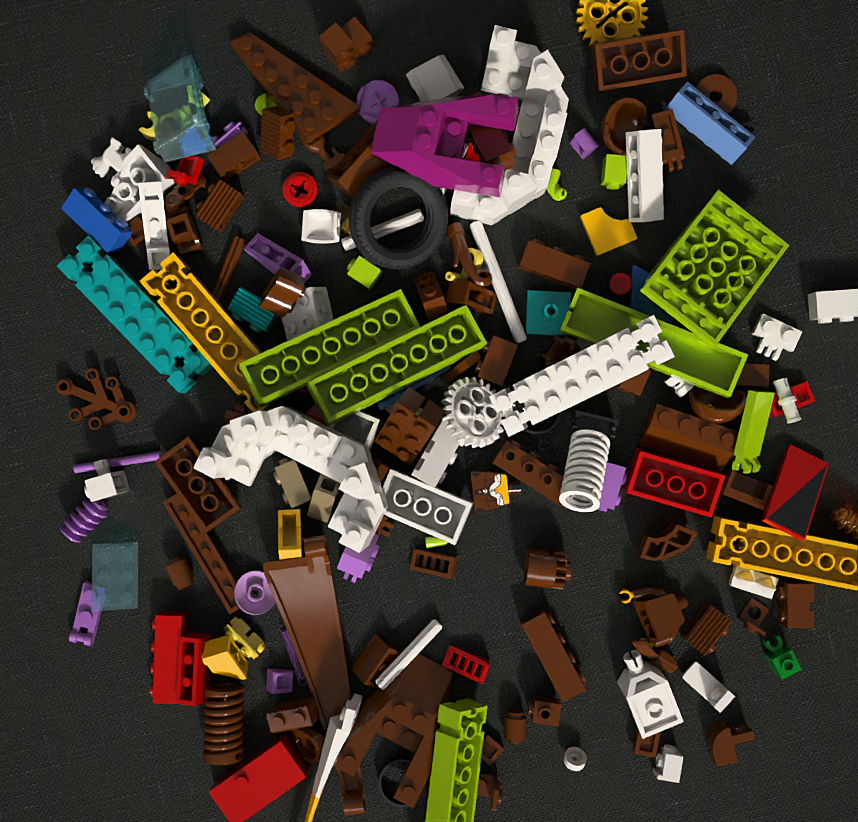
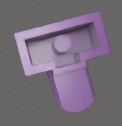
M374 534L369 546L360 553L347 546L345 547L337 569L345 572L344 579L347 580L349 574L353 575L351 582L355 583L357 577L362 579L365 570L370 571L374 559L370 557L375 558L380 547L376 545L379 538L378 535Z

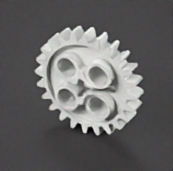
M475 377L459 379L448 387V391L444 392L446 398L441 400V402L446 405L442 408L446 411V416L442 420H448L449 424L446 425V428L453 429L451 436L457 434L458 442L464 440L465 446L471 444L472 448L478 446L482 448L493 443L494 440L500 437L499 433L504 431L501 427L503 425L501 418L504 417V414L501 411L496 412L489 396L496 393V389L490 391L489 383L483 386V379L476 381Z

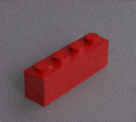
M161 611L155 615L152 621L155 639L152 640L151 650L154 652L151 674H154V678L150 686V695L153 696V703L176 704L179 637L187 634V612Z

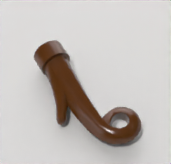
M457 222L449 225L446 233L452 242L454 253L453 267L456 268L460 260L471 281L479 286L490 285L492 283V274L486 269L476 270L464 237L465 231L462 224Z

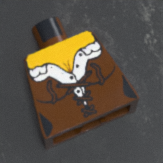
M470 471L475 513L508 505L509 494L521 493L520 481L507 482V476L504 472Z

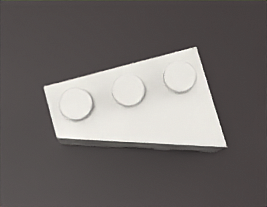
M448 420L441 421L411 474L433 488L436 487L437 483H442L447 474L444 472L447 465H452L458 455L455 453L459 445H464V440L457 441V434L451 436L453 429L446 428V425L449 424Z

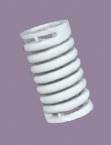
M579 430L572 434L559 496L561 504L565 507L579 512H592L599 508V499L602 494L610 440L606 435L595 430Z

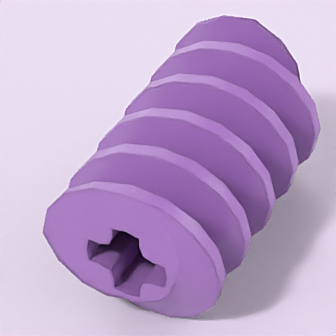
M83 500L82 503L85 508L77 506L76 510L79 514L71 512L70 517L73 520L65 518L63 521L66 527L59 525L62 533L71 541L81 542L83 536L89 534V530H94L96 524H100L102 518L108 516V509L103 501L89 502Z

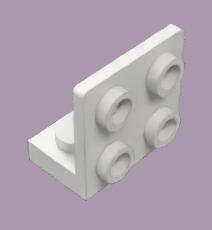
M326 287L306 288L301 299L297 298L295 301L296 304L292 313H287L282 318L287 340H291L334 320Z

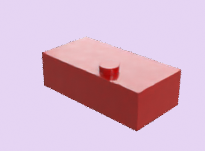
M636 447L623 489L628 494L712 518L725 475L714 469Z
M283 733L215 781L209 793L229 822H243L305 779L309 767L287 735Z

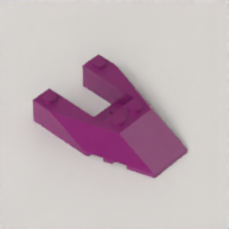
M495 94L457 96L380 108L371 153L394 166L406 170L409 174L421 178L431 186L500 197L505 177L504 167L463 160L462 156L469 124L514 131L519 110L518 98Z

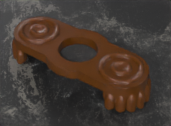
M200 173L196 185L186 184V186L190 187V190L184 195H180L179 190L185 186L177 184L174 190L164 198L166 211L171 214L179 212V205L191 198L196 190L201 186L205 189L207 188L209 183L207 178Z

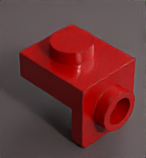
M182 154L177 170L168 169L167 174L173 177V182L179 185L186 186L187 183L196 185L204 160L197 156Z

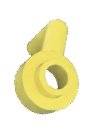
M468 248L474 267L478 270L483 263V254L478 249ZM463 268L461 274L447 272L445 278L449 281H467L468 275Z

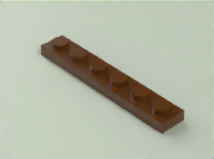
M178 494L163 502L164 506L228 613L231 614L238 610L240 607L237 605L234 597L237 579L209 532L205 533Z

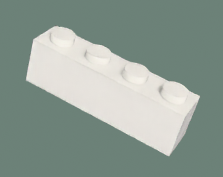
M661 129L626 132L629 222L664 220Z
M858 289L821 291L808 294L809 319L818 320V324L830 323L834 318H839L840 322L854 321L853 317H858Z

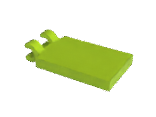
M748 391L734 455L736 458L732 464V470H739L741 464V469H744L743 473L745 474L750 473L751 469L754 473L759 472L761 465L757 460V456H760L774 392Z

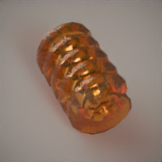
M844 502L832 512L830 525L836 523L838 530L844 527V533L849 534L851 532V536L857 538L858 509Z

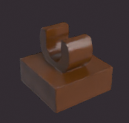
M237 403L234 411L227 410L224 416L226 425L230 424V420L245 416L246 405Z

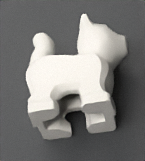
M111 138V144L104 151L103 155L94 157L91 163L93 170L101 178L105 176L109 167L112 166L117 171V174L111 179V185L115 187L113 183L116 178H119L123 169L121 165L132 150L126 148L125 153H121L125 147L114 138Z

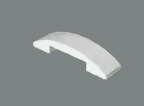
M161 181L138 182L149 270L163 269L160 263L170 255L162 183Z

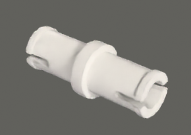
M782 378L774 381L773 385L779 397L778 404L782 406L786 422L789 424L801 420L795 404L796 397L792 395L788 379Z

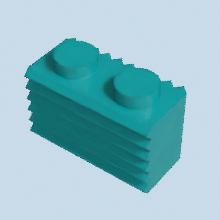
M243 287L239 288L227 308L232 312L231 317L241 323L245 319L251 323L249 327L258 333H261L262 330L268 333L278 315L260 308V298Z

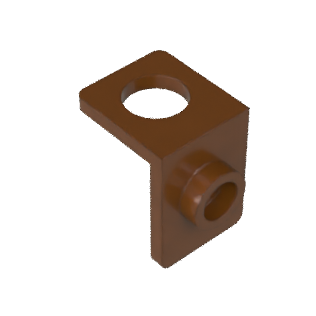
M750 598L737 618L744 622L742 627L755 634L758 631L765 635L766 633L758 627L769 609ZM756 606L760 609V615L754 619L750 618L748 611L751 607Z

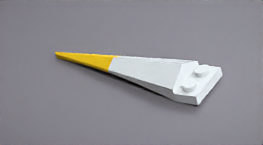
M354 693L352 699L347 700L342 713L330 718L305 822H312L332 766L358 717L362 695Z

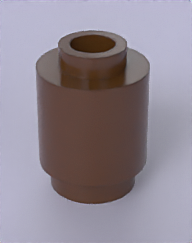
M178 556L167 561L169 566L165 567L173 586L180 590L194 583L192 578L194 575L186 558L181 559Z
M520 709L507 710L504 738L508 739V742L511 744H520L522 740L526 739L527 717L525 716V711Z

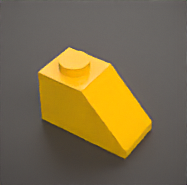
M230 635L205 642L202 660L213 673L241 680L247 679L248 661Z

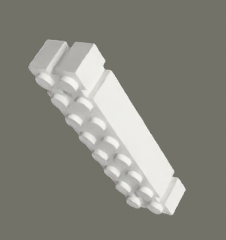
M653 315L637 323L639 329L631 332L630 328H626L513 384L515 390L512 392L510 388H506L489 396L496 412L502 411L505 419L501 420L508 437L528 427L526 422L529 420L534 425L648 370L649 366L647 363L655 360L657 365L675 357L667 340L661 342L657 335L662 330L655 316ZM640 340L649 342L650 347H647L649 350L646 353L643 350L638 351L637 345H640L638 344ZM517 401L525 404V407L522 408L524 412L521 409H517Z

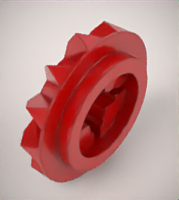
M297 172L291 174L285 180L283 195L292 206L302 208L303 206L310 205L316 199L317 184L309 174ZM304 184V190L308 194L301 193L297 197V191L294 187H301Z

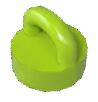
M266 93L259 96L255 102V108L260 116L262 115V109L277 106L270 95Z

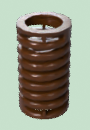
M215 682L205 686L204 705L206 707L204 708V713L206 715L204 716V722L206 724H204L205 733L203 734L205 740L203 742V761L205 763L228 765L237 763L243 758L242 726L244 720L242 717L244 716L243 693L245 686L241 683Z

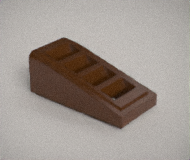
M413 548L410 569L452 579L455 576L458 556ZM420 554L424 555L422 566L418 565ZM430 556L432 557L431 566L427 567ZM437 559H441L439 569H436ZM446 560L450 561L448 571L445 570Z

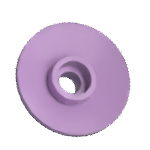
M251 571L244 574L237 581L234 597L237 605L244 612L251 615H260L266 613L274 606L275 599L264 572ZM251 591L257 592L256 598L251 596Z

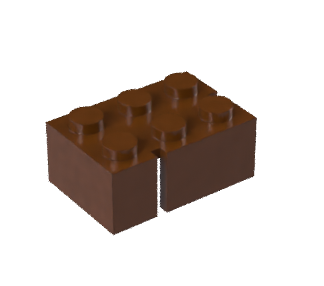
M410 387L407 388L397 402L374 441L409 465L413 463L446 413L444 409L429 400L420 415L417 416L415 413L425 397Z

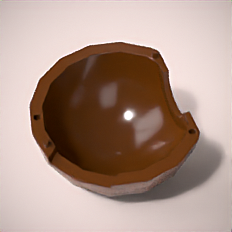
M626 97L617 100L605 111L601 121V135L605 145L615 154L626 156V132L643 130V120L647 116L646 106L637 99Z
M693 386L689 390V400L693 411L700 418L712 423L720 424L731 421L740 415L745 408L747 394L736 390L735 394L728 398L697 386Z

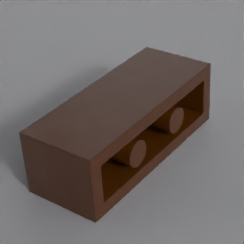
M537 239L528 241L518 266L519 269L575 290L582 288L591 264L586 262L585 257L567 255L564 249L558 247L551 249L545 246L546 243Z

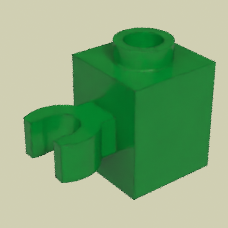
M776 634L773 635L776 640L774 645H770L766 639L763 640L764 646L769 649V651L763 654L775 675L784 679L802 670L792 649L783 644L781 637Z

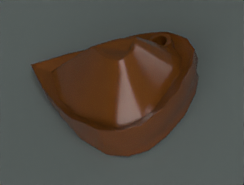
M309 728L288 730L304 760L310 764L320 762L326 737Z

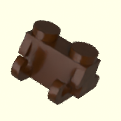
M555 335L553 338L555 341L554 345L547 354L542 353L540 357L546 361L544 364L548 368L580 352L581 348L575 340L564 336L562 339Z

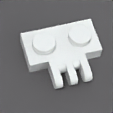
M760 314L751 334L761 338L756 352L761 353L764 347H766L763 355L769 357L772 350H774L771 359L776 361L782 349L789 352L794 351L802 331L770 316Z

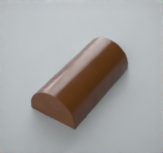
M188 436L154 462L203 531L207 533L240 510L242 506L222 478L213 479L194 469L202 450L192 436Z

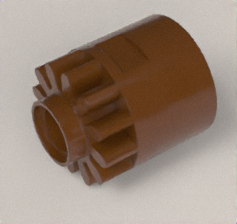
M528 547L524 565V585L563 589L565 581H570L572 563L567 561V553L564 551Z

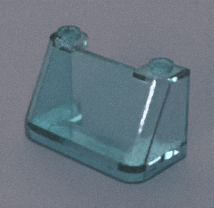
M191 54L182 56L147 80L146 86L143 87L145 96L149 100L156 138V141H153L154 150L157 155H161L164 162L216 150L215 140L209 134L210 125L206 119L201 89L204 86L203 79Z

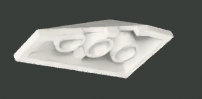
M137 145L124 159L121 165L123 169L119 178H116L113 183L115 187L112 194L105 201L112 208V212L117 217L125 220L127 224L142 213L138 182L161 181L163 195L175 184L173 182L174 178L167 174L168 169L171 170L167 163L141 145Z

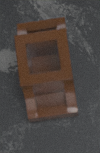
M187 206L180 208V211L177 213H166L168 218L165 220L167 227L181 255L184 256L203 249L192 215Z

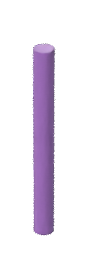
M150 452L107 460L109 468L155 461L161 457V452ZM94 462L75 464L73 466L75 473L96 470Z

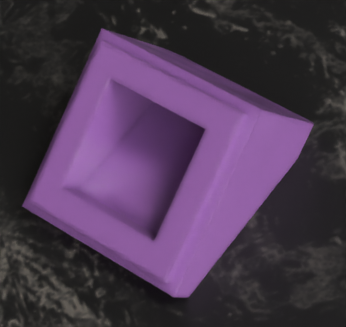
M268 669L266 690L271 694L292 692L294 671L288 669Z

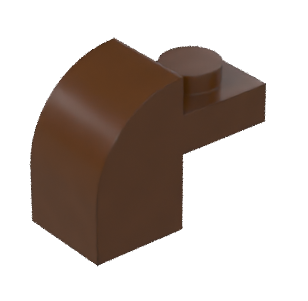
M724 721L715 724L707 736L710 759L715 766L720 767L738 762L734 745L755 740L753 730L743 723L734 724L731 728Z

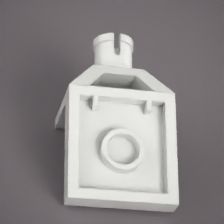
M632 650L631 653L634 660L628 652L624 654L623 659L628 668L624 669L617 683L626 697L640 735L644 739L682 723L683 719L669 683L661 670L649 662L643 661L638 650Z

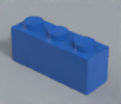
M74 188L61 209L107 253L120 251L133 233L128 227L127 222L117 217L108 204L103 203L96 197L97 194L92 189Z

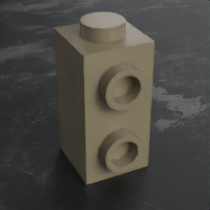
M290 457L280 460V466L275 467L274 477L278 485L282 484L284 489L282 496L287 505L290 504L291 508L310 501L313 494L300 462L292 460Z
M321 473L312 495L307 516L328 523L341 483Z

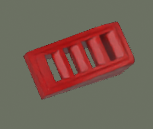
M449 644L442 666L483 684L490 667V660ZM455 652L457 653V657L454 664L450 663V661ZM463 656L465 657V661L463 663V666L460 667L458 665ZM470 660L474 661L471 670H467ZM478 664H481L482 667L479 674L475 673Z

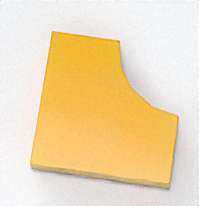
M601 207L580 216L596 256L638 239L629 219H612L605 214Z

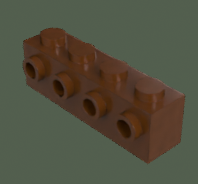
M513 439L510 442L505 440L491 462L567 510L568 508L561 504L559 500L563 476L558 474L560 469L549 462L547 465L539 462L541 457L532 451L528 454L521 450L523 446Z

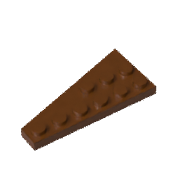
M248 32L231 41L233 50L277 106L294 113L295 129L306 143L360 112V106L252 33Z

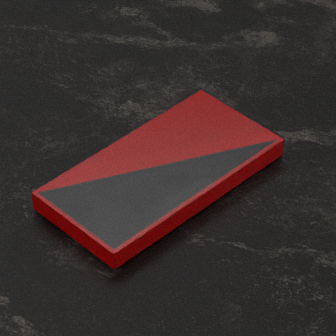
M791 444L788 445L762 521L800 541L805 540L829 463Z

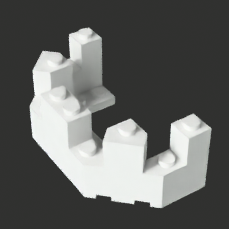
M495 25L481 91L522 100L512 141L516 151V156L513 157L515 167L505 171L500 197L454 190L451 202V216L493 225L530 201L543 195L548 187L567 117L566 110L569 99L561 87L564 76L549 51L546 50L540 53L537 46L515 41L517 30Z
M280 406L269 411L259 410L230 420V424L221 427L213 446L203 447L194 469L213 479L231 477L247 486H251L269 449L272 448L341 483L339 490L343 491L344 494L328 527L342 534L339 543L358 553L369 546L388 508L369 447L291 407Z

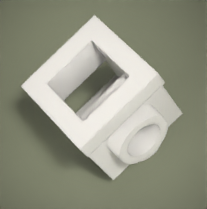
M664 745L660 749V754L656 755V767L658 768L653 767V773L658 780L679 783L683 756L675 746Z

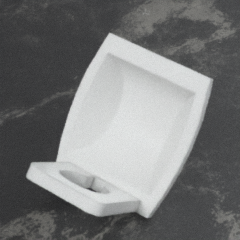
M323 209L304 210L302 241L311 243L339 242L341 213Z

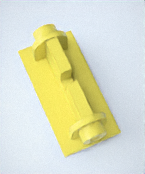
M235 616L229 622L232 626L230 627L227 624L223 628L226 631L225 636L230 635L233 641H236L241 646L240 651L247 658L252 657L255 659L259 656L256 651L261 653L266 648L265 642L255 632L247 637L245 634L251 628L241 618L238 619Z

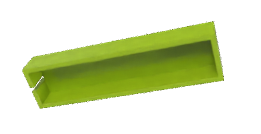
M577 288L570 305L571 311L567 312L560 332L594 345L626 328H630L631 332L639 329L637 323L651 316ZM656 319L662 330L657 335L661 342L667 340L675 357L659 365L654 360L647 363L649 368L722 397H731L748 354L720 343L712 348L694 333ZM642 340L638 342L640 344L639 346L637 345L638 351L643 350L646 353L649 350L647 347H650L649 342H643Z

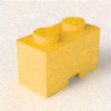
M300 509L278 510L279 560L302 557Z

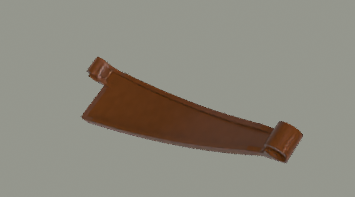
M325 535L302 538L305 557L267 561L263 564V570L299 659L311 695L316 699L319 718L326 736L330 718L342 713L347 700L352 699L328 547ZM361 763L354 777L336 768L340 778L343 814L346 816L365 813Z

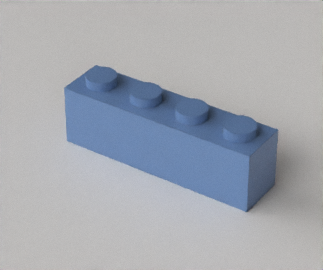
M688 82L665 108V111L673 109L675 119L731 165L755 138L753 134Z

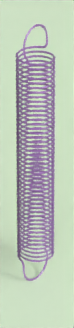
M288 631L281 632L282 637L285 639L284 643L286 642L290 651L289 657L293 668H295L294 671L297 673L296 676L302 680L299 673L300 670L303 679H305L302 673L303 670H301L302 668H300L294 655L295 649Z

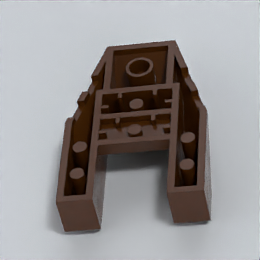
M418 653L384 690L379 687L366 699L347 739L336 757L334 767L354 777L375 734L378 733L412 751L409 761L393 790V798L414 808L432 769L435 733L441 723L437 722L439 704L449 702L453 671Z

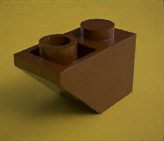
M434 271L414 277L413 279L428 322L448 314L446 302Z

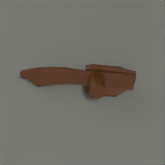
M645 640L632 641L635 648L641 654L650 658V664L660 670L673 673L678 668L674 657L663 649L659 650L658 647L651 648Z

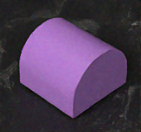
M586 128L575 134L570 141L572 147L583 159L599 146Z

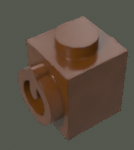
M533 695V700L528 703L527 714L530 715L532 723L559 727L562 704L559 698Z

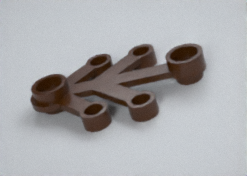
M94 368L88 369L85 377L92 382L96 394L77 387L75 381L70 378H62L56 384V389L61 395H75L93 403L81 409H71L68 414L71 421H81L85 416L104 408L113 411L101 418L92 417L88 424L93 430H99L104 425L115 420L130 422L136 416V407L133 403L125 400L120 388L121 382L117 377H108L105 381L106 387L112 390L116 403L108 399L100 379L101 373ZM92 371L96 373V377L94 379L90 377V373ZM112 379L116 381V385L114 387L110 386V381ZM63 383H66L68 386L65 391L62 389ZM124 407L128 410L125 416L121 412ZM75 411H78L79 417L77 419H75L73 416ZM95 419L99 421L98 427L93 425Z

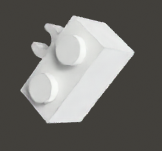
M107 459L94 462L99 476L85 480L84 490L91 502L130 491L125 471L110 473Z

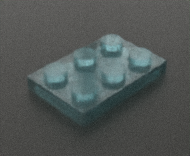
M138 542L92 544V611L137 609Z

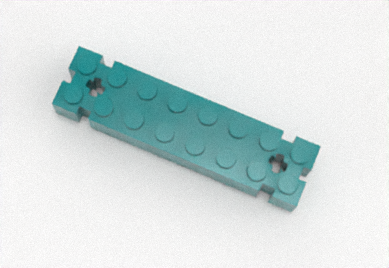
M87 236L76 247L79 252L75 256L68 254L57 267L69 279L77 282L75 286L160 374L170 375L167 381L178 393H186L198 382L194 377L197 374L205 375L213 366L199 350H195L196 346L128 271L115 258L107 255L108 253L95 240ZM181 358L185 359V360L183 361L184 364H185L184 366H180V364H181V362H180Z

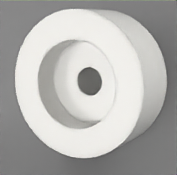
M570 747L565 752L564 764L570 770L580 771L585 766L587 756L582 749Z

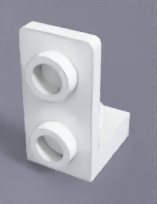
M696 661L681 675L688 684L720 713L735 697Z

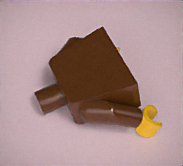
M655 587L634 589V592H630L628 589L619 591V594H629L628 599L621 600L622 603H629L632 598L636 599L633 601V604L647 638H641L640 640H645L651 648L654 646L656 648L674 640L679 627L685 620L681 610L688 606V602L684 596L675 597L673 593H666L664 589Z

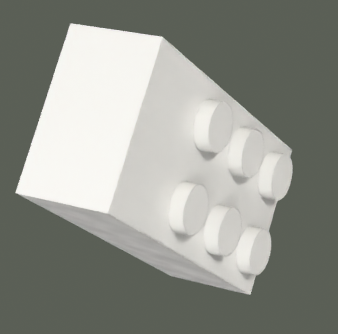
M390 469L382 488L388 504L384 515L453 545L458 542L473 502L438 487L433 488L425 482L395 469Z

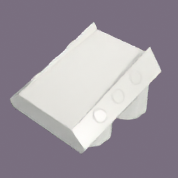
M439 55L406 74L410 85L419 96L420 102L457 97L464 90L463 85L444 55Z

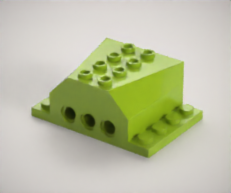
M718 190L655 265L640 291L713 348L718 344L781 258L789 244Z

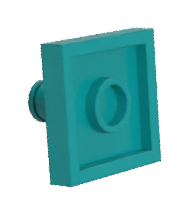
M528 290L525 334L569 336L560 332L567 312L570 311L571 292Z

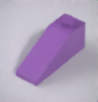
M259 233L244 248L248 254L274 275L280 267L305 278L304 283L312 275L303 259Z

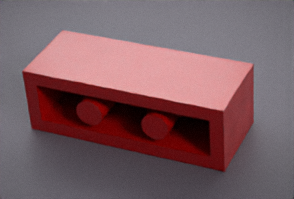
M192 632L179 637L176 704L197 706L204 702L205 686L209 684L210 668L203 663L202 653L204 652L205 642L212 640V634Z

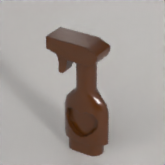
M323 134L309 143H306L302 136L299 135L300 140L309 151L320 155L325 162L324 168L326 172H330L345 156L344 153L340 154L335 148H332L334 154L332 158L325 149V137Z

